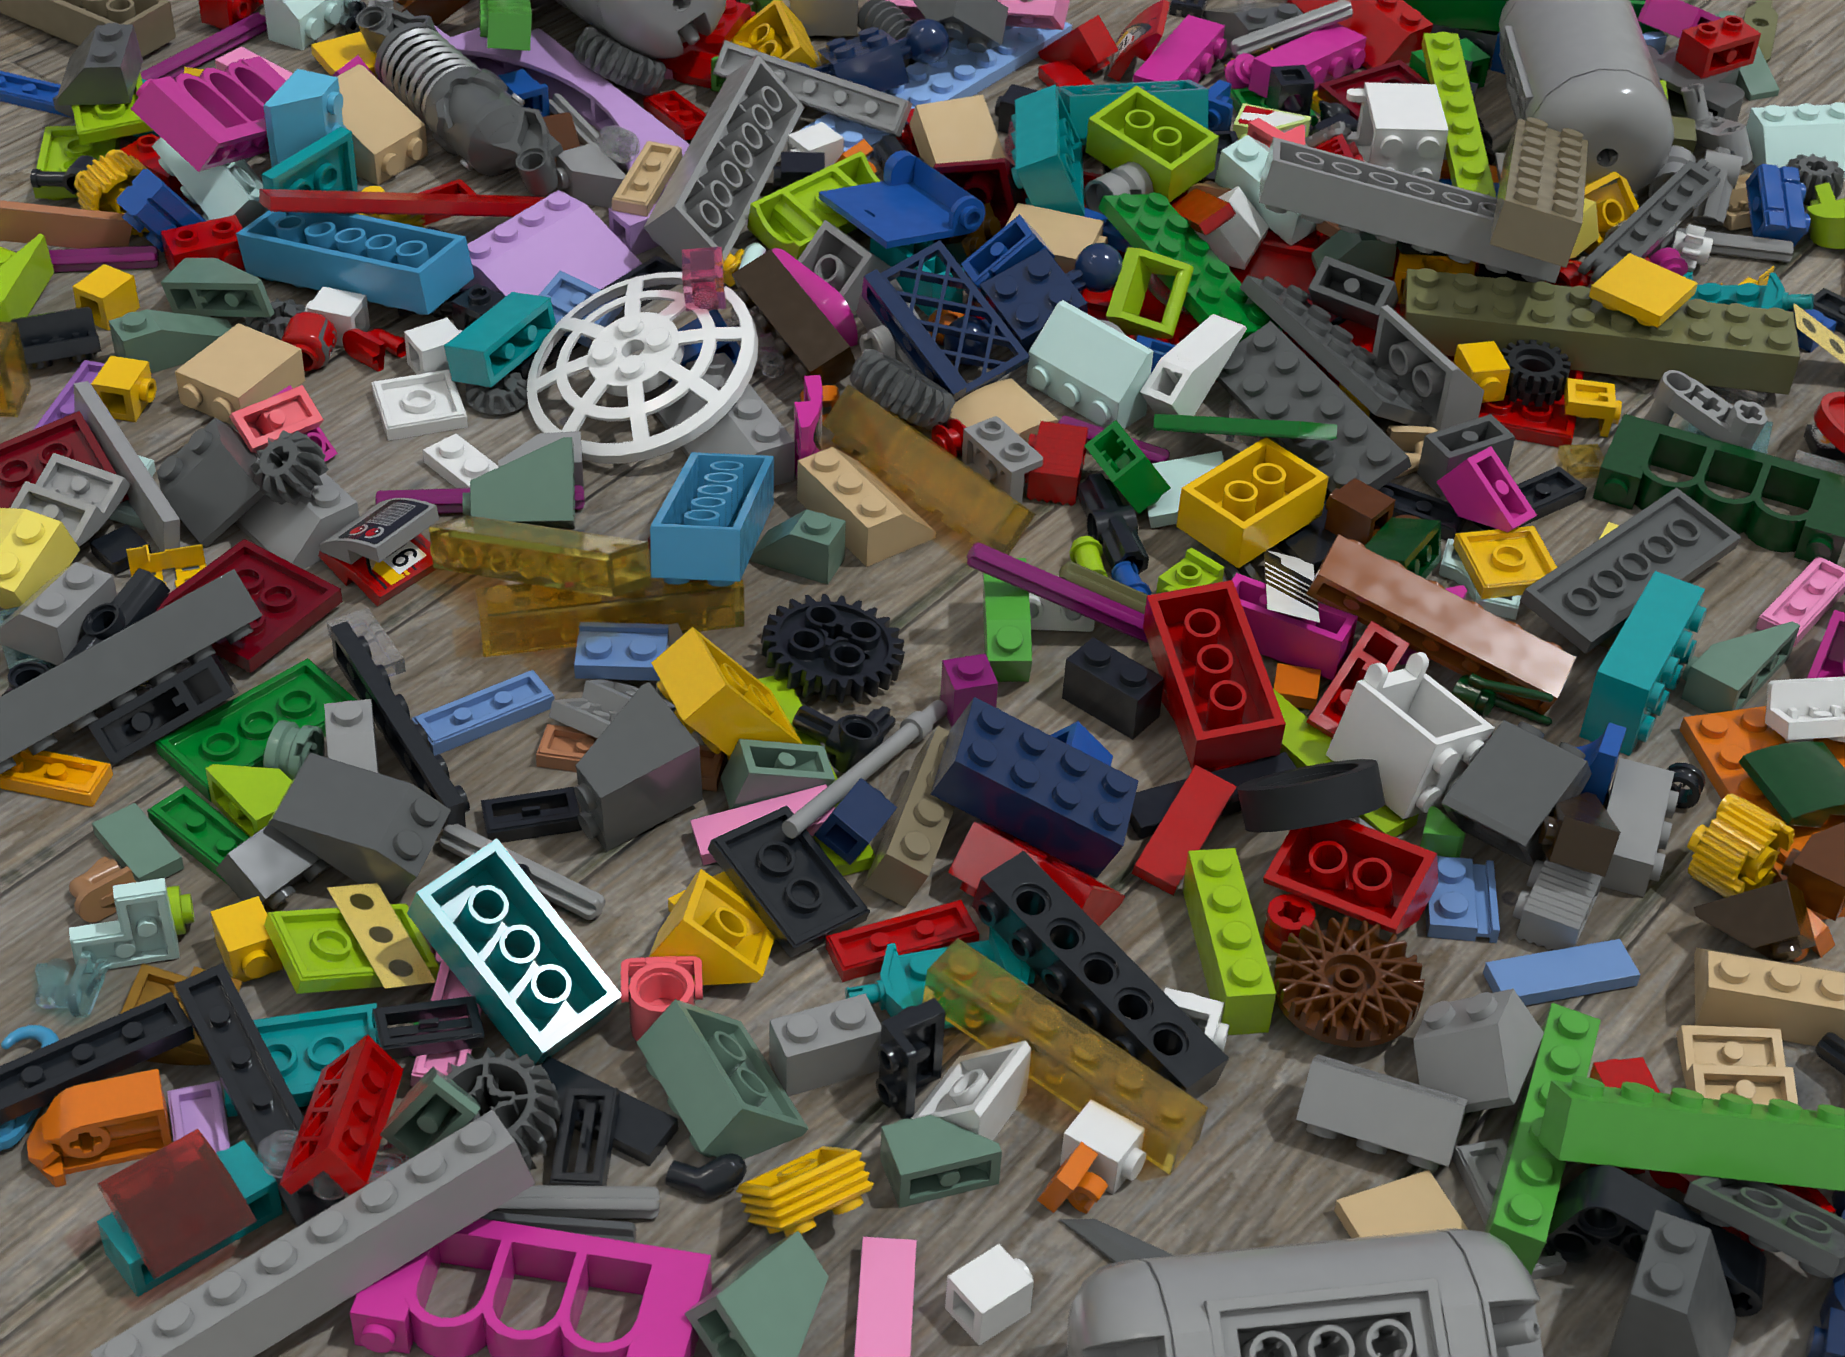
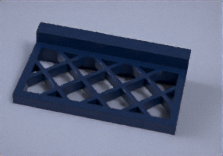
M941 240L882 273L875 269L864 275L861 294L863 299L881 323L889 329L894 340L918 372L952 394L955 402L1029 362L1030 356ZM938 256L946 266L945 276L922 271L924 262ZM899 276L915 279L913 294L896 290L890 281ZM925 281L943 285L940 299L917 295L919 282ZM947 286L963 289L969 296L967 305L944 300ZM915 304L938 308L935 323L919 320L913 313ZM942 310L965 314L963 327L958 328L939 324ZM969 315L986 318L991 325L990 334L966 329ZM937 333L959 337L958 351L953 352L940 349L935 342ZM964 339L987 343L985 358L963 354ZM991 345L1008 347L1015 357L1006 362L989 359ZM959 363L983 367L981 376L967 384L958 372Z

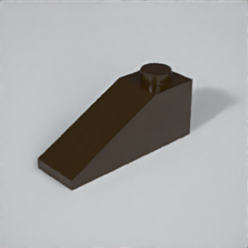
M1585 792L1557 803L1553 816H1546L1542 823L1539 843L1543 844L1542 849L1550 862L1605 877L1621 832L1597 796L1593 793Z

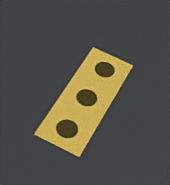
M1793 303L1797 328L1845 364V341Z
M378 883L327 888L385 989L436 982Z

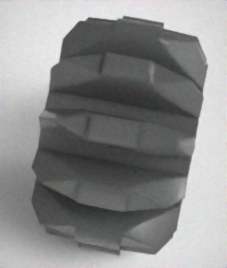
M1802 154L1797 155L1796 158L1788 161L1786 167L1798 168L1800 183H1804L1806 186L1804 205L1810 206V201L1816 200L1815 185L1830 183L1835 199L1837 200L1840 196L1844 182V170L1838 167L1836 161H1828L1826 156L1816 157L1814 154L1808 157Z
M284 430L280 433L278 440L268 438V446L264 450L256 451L259 460L251 465L255 474L253 481L256 483V486L272 501L278 502L281 505L285 502L297 505L301 496L311 498V490L314 486L323 485L319 476L329 470L324 461L326 455L318 444L299 431L292 434Z

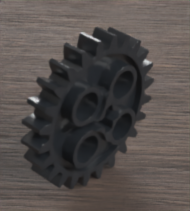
M822 594L821 601L817 602L810 595H805L804 604L790 599L788 608L779 605L776 609V615H768L767 625L763 627L761 656L766 657V668H775V679L788 677L787 688L792 689L800 685L804 687L803 696L805 697L815 691L819 692L821 701H825L830 694L835 695L839 703L844 702L845 695H851L857 702H861L863 692L872 697H877L878 688L888 690L891 680L897 681L905 654L903 651L904 640L898 638L899 628L889 627V617L876 618L877 608L875 607L864 611L861 609L862 601L860 600L849 605L846 604L845 596L842 595L838 598L837 602L830 601L827 594Z

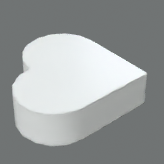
M880 325L860 337L862 353L865 349H873L896 359L894 339L886 326Z

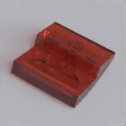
M199 1129L97 1184L123 1233L128 1231L153 1279L158 1278L257 1221L231 1175Z

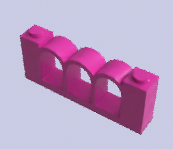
M260 56L249 59L242 58L237 62L230 63L224 71L216 68H206L199 77L181 73L175 80L171 76L148 79L137 90L136 95L138 99L131 110L200 172L270 152L263 105L286 80Z
M479 1218L357 1293L350 1310L355 1345L364 1346L373 1352L386 1353L394 1351L406 1354L410 1353L413 1342H415L426 1354L434 1357H467L476 1354L486 1345L492 1357H694L699 1335L684 1313L711 1292V1255ZM441 1263L491 1271L483 1296L477 1306L468 1313L457 1317L440 1318L429 1314L425 1310ZM515 1275L567 1283L556 1315L544 1326L533 1330H516L505 1326L500 1321ZM589 1286L643 1295L637 1320L631 1331L622 1338L609 1343H595L583 1339L576 1333Z

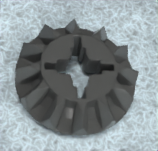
M277 298L274 302H270L274 310L273 316L245 317L246 326L281 340L290 318L297 313L305 312L306 309L305 305L296 304L293 299L283 302Z
M517 372L508 373L492 387L466 383L467 403L473 409L485 414L499 415L511 413L522 408L528 402L527 381L523 380L521 374Z

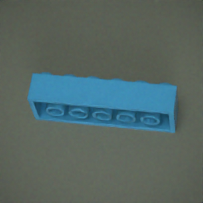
M268 210L236 233L245 270L253 276L261 277L268 281H279L293 284L295 287H306L319 291L322 287L364 294L369 302L382 304L388 308L413 311L419 315H429L436 311L437 307L452 295L458 293L463 286L475 278L466 236L360 214L271 212Z
M691 452L650 526L651 578H663V581L668 584H685L690 579L708 580V584L720 587L740 582L774 504V456Z

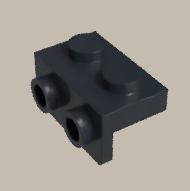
M88 306L19 317L10 321L19 364H28L29 369L50 367L53 365L54 359L69 357L70 362L91 360L94 358L93 353L101 352L92 310Z
M935 998L917 1006H909L897 1015L881 1022V1044L877 1048L880 1066L876 1088L882 1102L889 1108L893 1106L902 1119H910L914 1116L916 1089L941 1078L946 1011Z

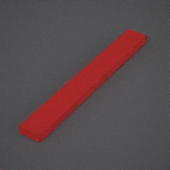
M259 189V203L271 212L514 217L546 198V196Z

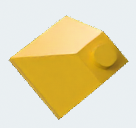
M1615 171L1585 185L1584 198L1596 202L1599 238L1584 250L1588 254H1591L1603 243L1605 234L1610 228L1627 220L1639 208L1627 179ZM1618 178V179H1617V183H1614V184H1611V185H1608V186L1601 187V186H1603V185H1605V184H1607V183L1613 181L1614 179Z
M700 869L658 931L649 957H699L702 961L703 985L757 983L764 975L775 937L746 900Z

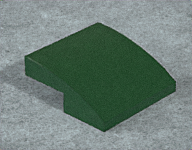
M1805 741L1779 744L1748 753L1740 759L1739 764L1788 825L1821 828L1831 814L1845 816V768L1823 742Z

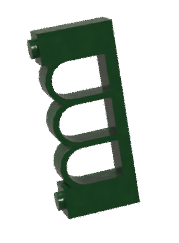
M1628 414L1623 415L1600 467L1593 499L1630 510L1633 509L1635 504L1641 510H1644L1675 488H1678L1737 534L1745 532L1752 542L1762 548L1781 553L1796 551L1794 558L1810 563L1819 556L1835 564L1838 563L1845 542V476ZM1653 465L1694 478L1686 482L1666 481L1653 474L1649 468ZM1708 481L1747 492L1750 495L1739 499L1725 498L1709 490L1705 482ZM1764 497L1808 511L1801 515L1792 516L1780 514L1767 507L1761 498Z

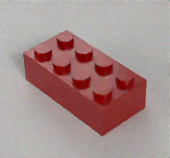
M1233 580L1147 595L1143 629L1158 673L1165 678L1163 688L1191 770H1193L1195 765L1207 769L1280 755L1286 723Z

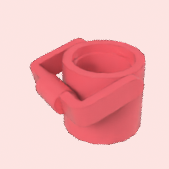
M699 957L627 958L622 961L621 1003L629 1002L630 1028L636 1041L643 1036L675 999L694 1006L695 1000H703L702 961Z

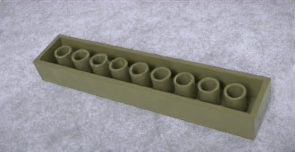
M1407 268L1400 305V316L1447 356H1455L1457 344L1495 341L1501 352L1511 342L1516 345L1517 340H1524L1526 344H1529L1530 339L1537 340V345L1547 342L1550 343V349L1556 346L1560 348V354L1566 353L1569 357L1568 361H1571L1570 370L1661 380L1666 371L1676 370L1703 385L1789 395L1800 360L1794 312L1785 311L1780 308L1764 309L1747 307L1739 303L1720 304L1707 302L1702 299H1692L1683 304L1664 323L1656 328L1654 326L1642 325L1636 318L1623 312L1606 309L1602 303L1589 297L1590 288L1586 286L1569 287L1552 285L1544 281L1533 283L1516 281L1507 277L1489 278L1474 276L1470 273L1454 274L1436 272L1428 268L1419 270Z

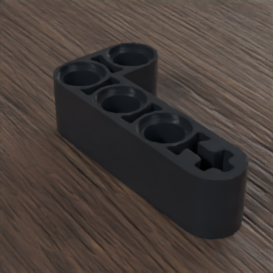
M1596 1165L1586 1169L1558 1192L1545 1243V1248L1549 1254L1555 1255L1556 1252H1560L1565 1262L1578 1263L1590 1259L1605 1246H1608L1637 1263L1655 1211L1659 1210L1711 1229L1736 1316H1752L1762 1309L1767 1258L1764 1253L1722 1227L1706 1221L1696 1212L1616 1167Z

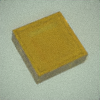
M1598 444L1559 446L1558 456L1566 472L1575 479L1598 478L1600 467L1604 460Z

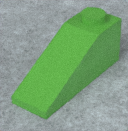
M1016 558L1026 563V558ZM982 572L984 654L986 653L997 682H1029L1032 666L1029 592Z

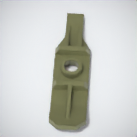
M1756 0L1754 5L1746 8L1744 22L1761 33L1758 46L1766 62H1769L1779 14L1772 7L1773 0Z

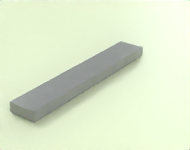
M726 40L724 41L713 70V74L717 77L727 79L729 74L756 55H759L802 105L890 135L894 134L900 138L913 105L910 101Z
M88 381L74 383L75 412H81L116 474L124 477L131 484L127 495L132 508L161 552H164L166 549L179 548V517L91 383L89 384Z

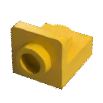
M1567 378L1564 388L1565 414L1575 415L1580 418H1598L1599 435L1601 437H1608L1611 425L1619 423L1622 402L1616 400L1615 384Z

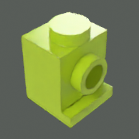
M1191 547L1186 551L1184 559L1158 577L1156 594L1223 582L1225 567Z

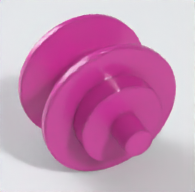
M1242 53L1227 63L1225 77L1227 82L1231 83L1233 89L1248 88L1255 58L1253 55Z
M1662 248L1649 258L1652 263L1681 276L1688 271L1687 262L1681 258L1679 252L1674 248Z

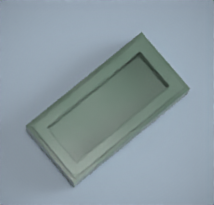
M136 803L92 823L94 835L122 868L127 866L132 870L136 882L166 878L184 869L181 855Z

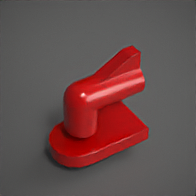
M354 328L343 334V346L347 354L376 371L384 369L385 350L400 358L406 355L405 338L395 336L384 329L376 328L364 332Z

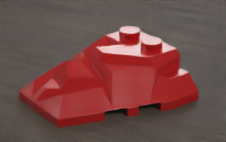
M726 0L725 10L715 30L710 35L705 36L698 33L700 39L694 45L688 44L687 41L682 44L683 54L672 59L659 60L664 63L666 68L672 70L674 80L711 89V59L719 56L724 41L730 42L742 25L757 13L751 11L749 4L739 3L736 0Z

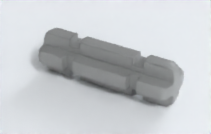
M1342 121L1336 122L1305 138V146L1314 148L1341 133L1347 141L1348 136L1351 135V128L1346 127Z

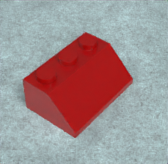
M1346 819L1290 830L1265 873L1263 881L1268 885L1357 920L1367 921L1370 925L1380 924L1381 929L1397 935L1419 921L1438 885L1437 853Z
M973 822L948 871L949 874L962 880L959 887L962 891L975 897L981 877L1022 851H1025L1099 927L1122 904L1125 895L1072 865L996 827L978 822Z

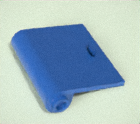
M905 150L897 151L888 158L884 166L883 181L819 192V199L886 249L970 234L981 226L985 218V207L979 199Z

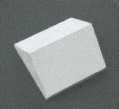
M1237 186L1218 197L1231 204L1236 213L1235 216L1208 235L1195 232L1209 244L1210 249L1222 262L1228 266L1245 270L1268 233L1269 226L1240 187Z
M1025 1040L959 1056L911 1119L934 1115L993 1141L1027 1095L1031 1058L1030 1045Z

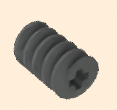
M868 0L862 6L857 18L861 31L877 27L878 30L883 29L895 40L905 38L909 27L915 23L895 3L889 0Z

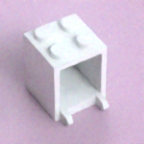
M1365 82L1364 89H1348L1346 99L1350 102L1362 103L1357 132H1351L1346 142L1347 144L1355 142L1364 162L1439 182L1449 130L1436 84Z
M1423 652L1412 654L1405 668L1388 673L1387 667L1383 663L1369 666L1364 679L1357 681L1326 753V756L1334 762L1356 759L1376 760L1385 805L1402 819L1421 813H1428L1429 808L1432 806L1437 808L1443 807L1442 801L1486 744L1495 727L1425 673L1429 665V659Z

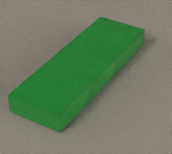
M186 786L147 810L149 819L159 830L224 882L225 880L216 871L217 867L229 852L250 838L249 835Z

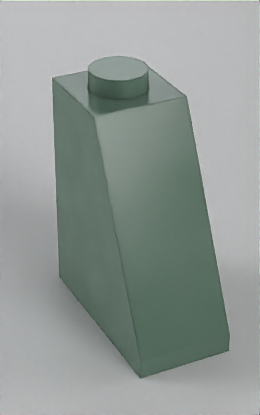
M563 437L470 480V493H463V517L471 518L474 530L575 528L574 444L572 437Z
M796 1231L763 1250L684 1314L713 1357H798L829 1276L800 1232Z

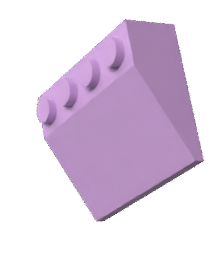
M558 190L468 244L475 278L461 289H469L477 283L505 296L511 292L539 295L561 270L601 290L640 266L642 262L585 203Z

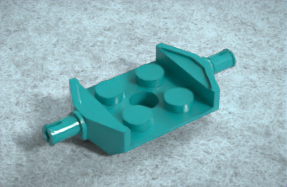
M1687 272L1683 275L1693 280V272ZM1769 273L1767 285H1756L1754 283L1741 285L1705 283L1697 285L1695 294L1689 299H1702L1707 302L1720 304L1739 303L1747 307L1764 309L1780 308L1785 311L1794 309V304L1802 310H1813L1814 304L1813 294L1789 295V292H1785V288L1776 273Z
M990 927L989 940L898 955L895 943L888 944L880 973V980H876L875 984L846 987L845 997L847 999L866 994L870 1004L878 1002L880 1010L886 1009L891 1017L909 1006H917L935 998L946 1011V1029L1023 1015L1029 984L1034 983V977L1038 974L1025 961L1018 959L1011 951L1009 944ZM949 986H957L966 992L961 995H950L943 989Z

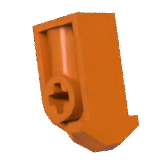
M159 1069L79 1084L59 1093L53 1099L46 1113L37 1119L27 1139L29 1161L55 1187L67 1185V1174L174 1152L169 1114Z

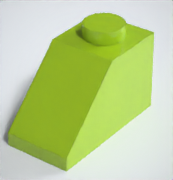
M213 764L205 768L212 803L233 824L250 837L268 825L269 820L292 782L281 769L221 764Z

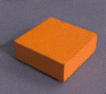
M1277 663L1273 689L1294 707L1314 710L1317 704L1321 670Z

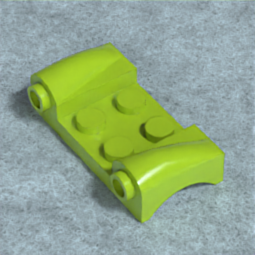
M860 151L751 203L747 228L769 250L773 248L782 249L798 260L825 220L846 234L857 229L855 225L819 199L820 191L880 182V180L871 169L866 155Z

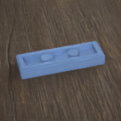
M531 670L412 718V722L414 725L421 724L429 740L430 750L435 756L551 709L552 700H555V696L535 671Z
M1620 939L1490 961L1485 963L1483 975L1493 993L1514 989L1525 1006L1637 986L1640 978L1637 967Z

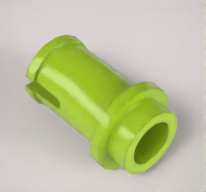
M1081 536L1074 540L1069 551L1071 561L1108 577L1101 559L1103 550L1099 541L1091 536Z

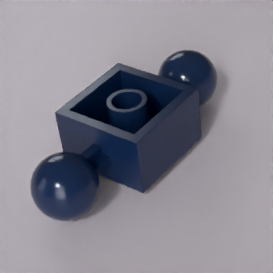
M933 19L916 21L909 27L905 38L895 40L883 29L878 30L877 27L867 28L858 33L859 37L847 41L845 38H838L827 42L826 48L817 50L822 66L813 69L883 92L910 83L904 60L913 58L915 61L923 64L939 61L948 50L949 36L945 27ZM793 62L795 64L812 69L807 64L801 62Z
M1094 243L1085 247L1078 254L1075 261V269L1065 274L1045 248L980 284V292L1029 355V350L1057 303L1064 300L1088 314L1087 301L1080 294V291L1087 289L1092 292L1101 293L1113 289L1121 272L1123 259L1114 247L1105 243ZM965 316L955 319L949 326L962 328ZM969 316L966 329L990 334L991 325L986 318L981 320L977 317ZM944 335L943 344L945 350L957 352L960 338ZM964 339L962 353L985 358L987 343ZM959 363L960 365L973 366L969 364Z

